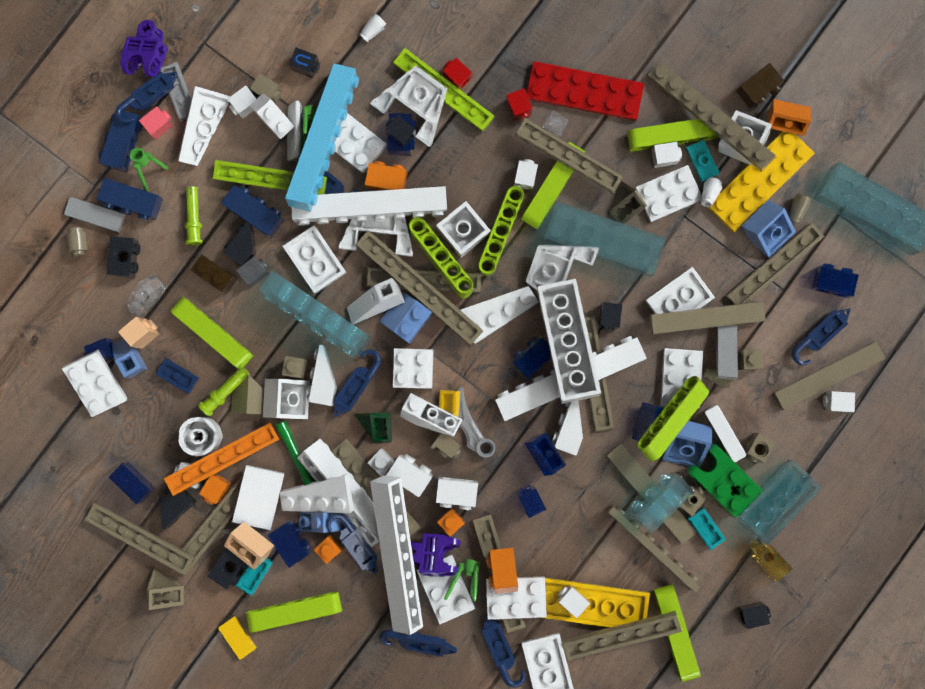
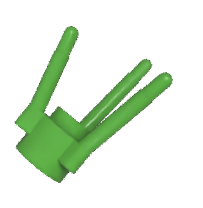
M311 105L302 108L301 153L306 141L307 125H312L317 111L316 107Z
M141 148L131 150L130 159L134 163V168L138 173L144 190L149 192L141 167L147 166L149 160L165 170H168V167L153 157L150 152L145 153Z
M465 559L464 563L459 564L458 574L453 578L444 596V600L448 599L460 574L464 571V575L471 576L470 596L473 602L476 601L480 562Z

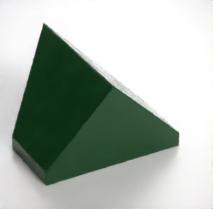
M391 412L354 414L373 439V443L392 442Z

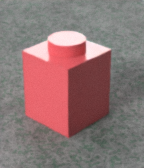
M157 106L139 120L154 139H158L173 127V124L169 121L172 117L165 109L161 111Z

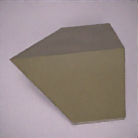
M620 181L609 213L619 227H621L647 207V204L634 188Z
M248 375L232 393L231 413L263 414L264 389Z
M154 567L147 588V610L184 605V585H181L163 571Z

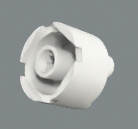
M194 417L182 424L179 429L178 440L180 447L187 454L203 456L217 450L221 444L223 434L220 426L213 419ZM198 433H202V434H203V435H202V438H203L202 440H198V438H199V434H198Z

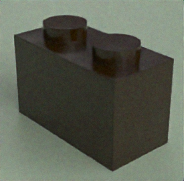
M769 63L744 82L736 92L749 108L754 105L758 107L767 100L765 96L769 93L774 95L781 89L779 85L784 79Z
M202 254L191 268L192 272L226 295L237 281V278Z

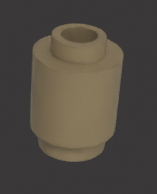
M80 227L69 228L66 234L68 253H72V256H83L84 252L88 251L86 233Z

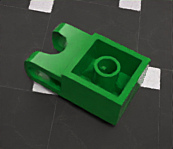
M712 443L708 450V454L713 460L711 468L707 471H702L697 466L689 465L686 472L731 517L737 518L763 490L720 447ZM731 486H734L736 488L734 493H731Z

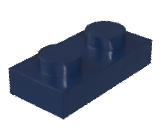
M165 358L156 375L187 394L192 392L200 377L168 358Z

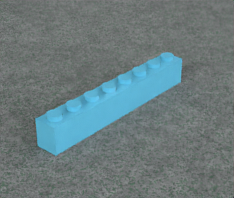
M333 64L285 197L290 207L311 212L312 207L317 203V192L323 186V175L329 169V158L335 152L336 138H339L341 135L342 121H345L347 118L348 104L352 103L353 90L357 88L359 83V77H357L355 68L339 64Z

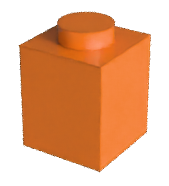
M214 474L208 478L199 494L203 496L202 500L208 504L220 503L231 482L218 474Z
M450 508L438 519L437 523L451 537L465 524V521L453 508Z
M330 534L314 551L328 564L344 548Z

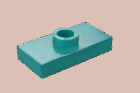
M704 140L686 148L701 182L720 174Z
M704 507L697 510L693 517L689 516L687 518L710 551L726 540Z
M266 558L255 570L248 565L235 586L252 596L274 562Z

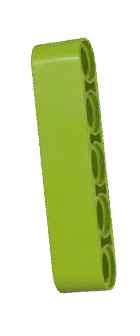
M698 119L635 128L627 131L630 151L652 149L654 145L677 142V145L719 138L718 135Z
M569 141L568 144L572 145L573 147L577 148L578 150L582 151L583 153L586 152V151H584L583 149L579 148L578 146H576L575 144H573V143H571V142ZM557 161L521 220L538 229L574 171Z
M513 186L507 191L480 259L479 272L484 276H491L495 272L522 204L524 192L518 186ZM516 192L520 195V199L512 200L510 194ZM505 210H511L513 212V216L511 218L504 217L503 212ZM503 227L507 233L500 236L496 233V229ZM497 245L500 250L494 254L489 251V247ZM489 262L493 268L490 271H485L482 268V264Z
M419 217L412 219L409 224L411 237L454 292L461 298L469 297L473 290L472 280L428 224ZM415 226H421L423 228L419 232L413 230ZM431 240L434 242V245L426 246L424 243ZM438 255H444L446 259L443 261H438L436 257ZM454 269L457 271V274L450 276L447 272ZM466 284L469 286V289L462 291L459 289V286Z
M182 296L170 310L172 314L236 368L239 369L241 366L244 368L254 356L185 297Z
M692 376L684 382L638 441V449L649 461H656L662 456L708 396V388L697 376Z
M670 584L654 589L653 593L660 615L676 611L682 632L667 635L680 681L686 682L701 677L674 586Z
M335 591L251 610L245 614L249 633L336 614L342 612L339 592Z

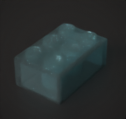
M665 473L659 479L660 483L656 487L652 486L645 492V498L641 501L637 500L631 506L632 510L629 513L650 533H653L695 492L676 473Z

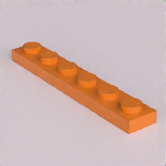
M268 423L167 476L164 480L174 496L278 441L279 438L271 423Z

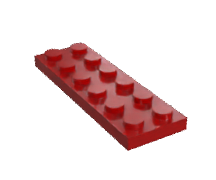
M533 61L527 96L532 101L637 121L644 83Z

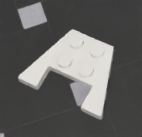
M415 66L390 88L383 91L380 96L372 100L370 104L383 114L387 112L395 98L426 120L415 137L430 147L433 143L448 88Z
M394 216L386 217V220L367 218V221L357 222L355 219H352L339 244V249L357 251L356 243L358 242L359 231L367 232L369 230L371 233L398 235L395 254L413 257L406 218L394 219Z
M539 245L526 282L537 290L538 286L566 281L573 260L576 259L593 266L599 248Z

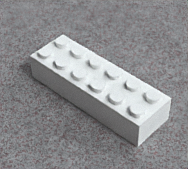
M576 279L538 286L537 292L561 404L600 396L601 390Z

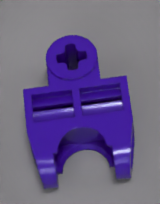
M142 21L138 25L136 36L126 38L120 62L124 74H134L135 70L142 64H144L143 70L146 76L154 77L159 73L168 47L162 42L164 33L156 28L153 21Z
M423 533L422 543L411 542L412 553L413 551L416 553L413 554L414 566H420L419 573L422 576L446 577L458 574V567L448 565V563L443 561V557L447 551L459 548L461 541L441 534Z

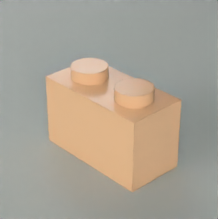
M135 317L118 331L130 347L143 349L159 335L156 331L158 327L152 320Z
M245 522L230 533L224 545L254 570L269 556L274 547L271 542Z

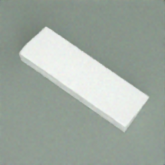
M295 101L288 106V119L294 125L288 132L287 160L289 162H297L301 155L302 105L299 101Z
M712 405L705 411V414L731 459L737 462L744 458L746 453L719 406Z

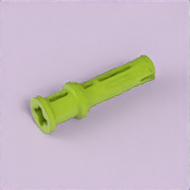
M191 186L192 189L186 187L187 222L185 223V229H187V240L185 244L202 245L203 241L200 238L202 224L199 222L198 187Z
M241 366L220 388L211 391L210 396L204 402L198 404L202 412L211 416L219 405L225 403V398L250 375L249 372Z

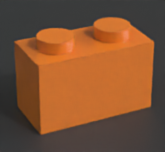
M773 99L767 113V123L772 124L771 129L805 136L811 123V107Z
M380 161L369 163L365 187L366 189L376 191L405 189L407 169L393 164V167L386 166L384 162Z
M513 548L490 550V557H486L487 569L492 571V576H489L490 588H494V594L518 592Z

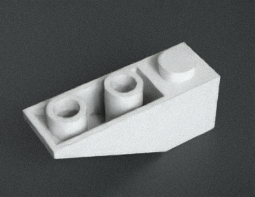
M393 278L374 285L350 304L347 310L351 323L354 325L398 306L405 301L399 285Z
M319 345V349L316 348L314 353L316 366L315 368L312 367L310 379H313L312 386L308 387L306 397L309 398L308 402L334 406L337 385L325 346Z
M410 393L400 414V417L417 426L454 437L462 422V419Z
M578 401L565 403L567 407L566 413L561 414L558 422L561 425L559 432L555 431L551 442L554 443V448L576 456L583 439L579 403Z

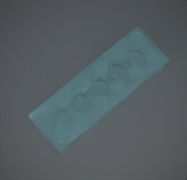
M837 162L830 168L813 199L911 256L922 252L925 247L924 210L841 162Z
M556 202L543 239V242L557 246L598 247L597 260L648 277H652L655 274L666 241L664 237Z
M273 270L259 289L263 292L262 297L273 304L278 302V308L289 315L292 312L296 314L294 318L302 324H311V330L320 336L323 334L327 335V341L337 347L339 344L344 347L342 351L353 358L355 355L360 357L372 340V337Z

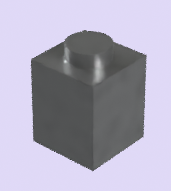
M255 256L236 270L251 288L269 275L266 270L268 265L262 258L258 260Z

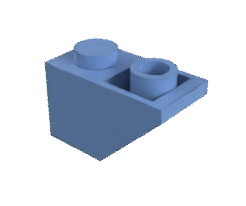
M124 338L112 344L115 362L124 378H132L148 369L137 348L130 347Z
M299 511L300 531L329 532L326 522L333 513ZM339 519L332 521L331 532L342 530V522Z

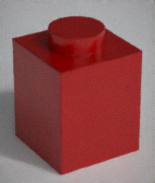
M455 58L453 61L449 60L443 66V77L460 90L472 79V72L458 58Z
M524 88L506 95V102L514 121L517 119L522 121L524 118L530 117L532 106Z

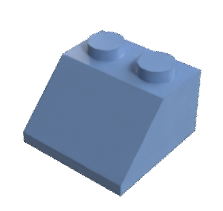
M770 200L761 206L742 225L748 239L768 258L796 233L785 208Z
M402 291L405 302L388 309L379 322L411 344L432 316V312Z
M688 421L665 450L662 460L686 466L694 465L700 469L712 444V427Z

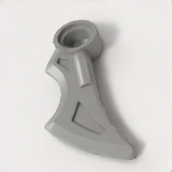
M459 387L457 390L460 391L458 418L462 419L459 427L466 435L467 447L477 452L481 457L488 458L494 454L495 444L492 440L483 437L470 415L463 387ZM485 442L491 445V451L487 454L482 453L480 449L481 444Z

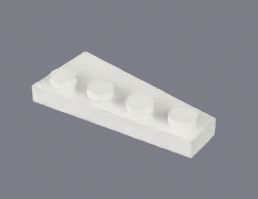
M529 286L461 309V311L483 330V333L474 342L476 344L539 303Z

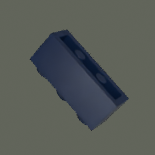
M123 111V118L133 117L134 121L122 123L117 120L115 113L112 114L110 118L111 126L109 132L105 135V146L99 154V163L107 168L127 173L131 162L130 153L135 148L142 124L139 121L141 119L139 115Z
M106 178L103 179L97 196V200L102 202L103 207L112 210L114 207H117L124 214L131 215V213L138 214V218L149 221L150 218L157 219L163 198L159 195Z
M234 185L221 204L272 238L284 221L280 216L282 213L274 207L271 209L266 207V202L258 196L256 198L250 196L251 192L242 185L240 188Z

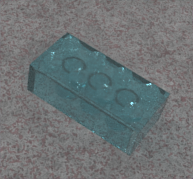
M787 459L760 487L763 491L737 518L762 542L769 544L822 487L794 460Z

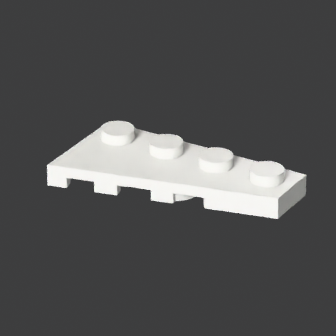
M197 86L194 87L178 156L179 162L198 166L212 135L217 129L219 121L230 103L228 98L231 96Z
M348 473L339 477L312 482L308 485L285 489L279 493L282 511L351 513L354 511Z

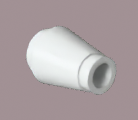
M375 13L373 17L370 16L359 35L368 42L385 29L386 23Z
M711 177L704 182L701 201L703 206L711 207L721 192L722 182L719 179Z

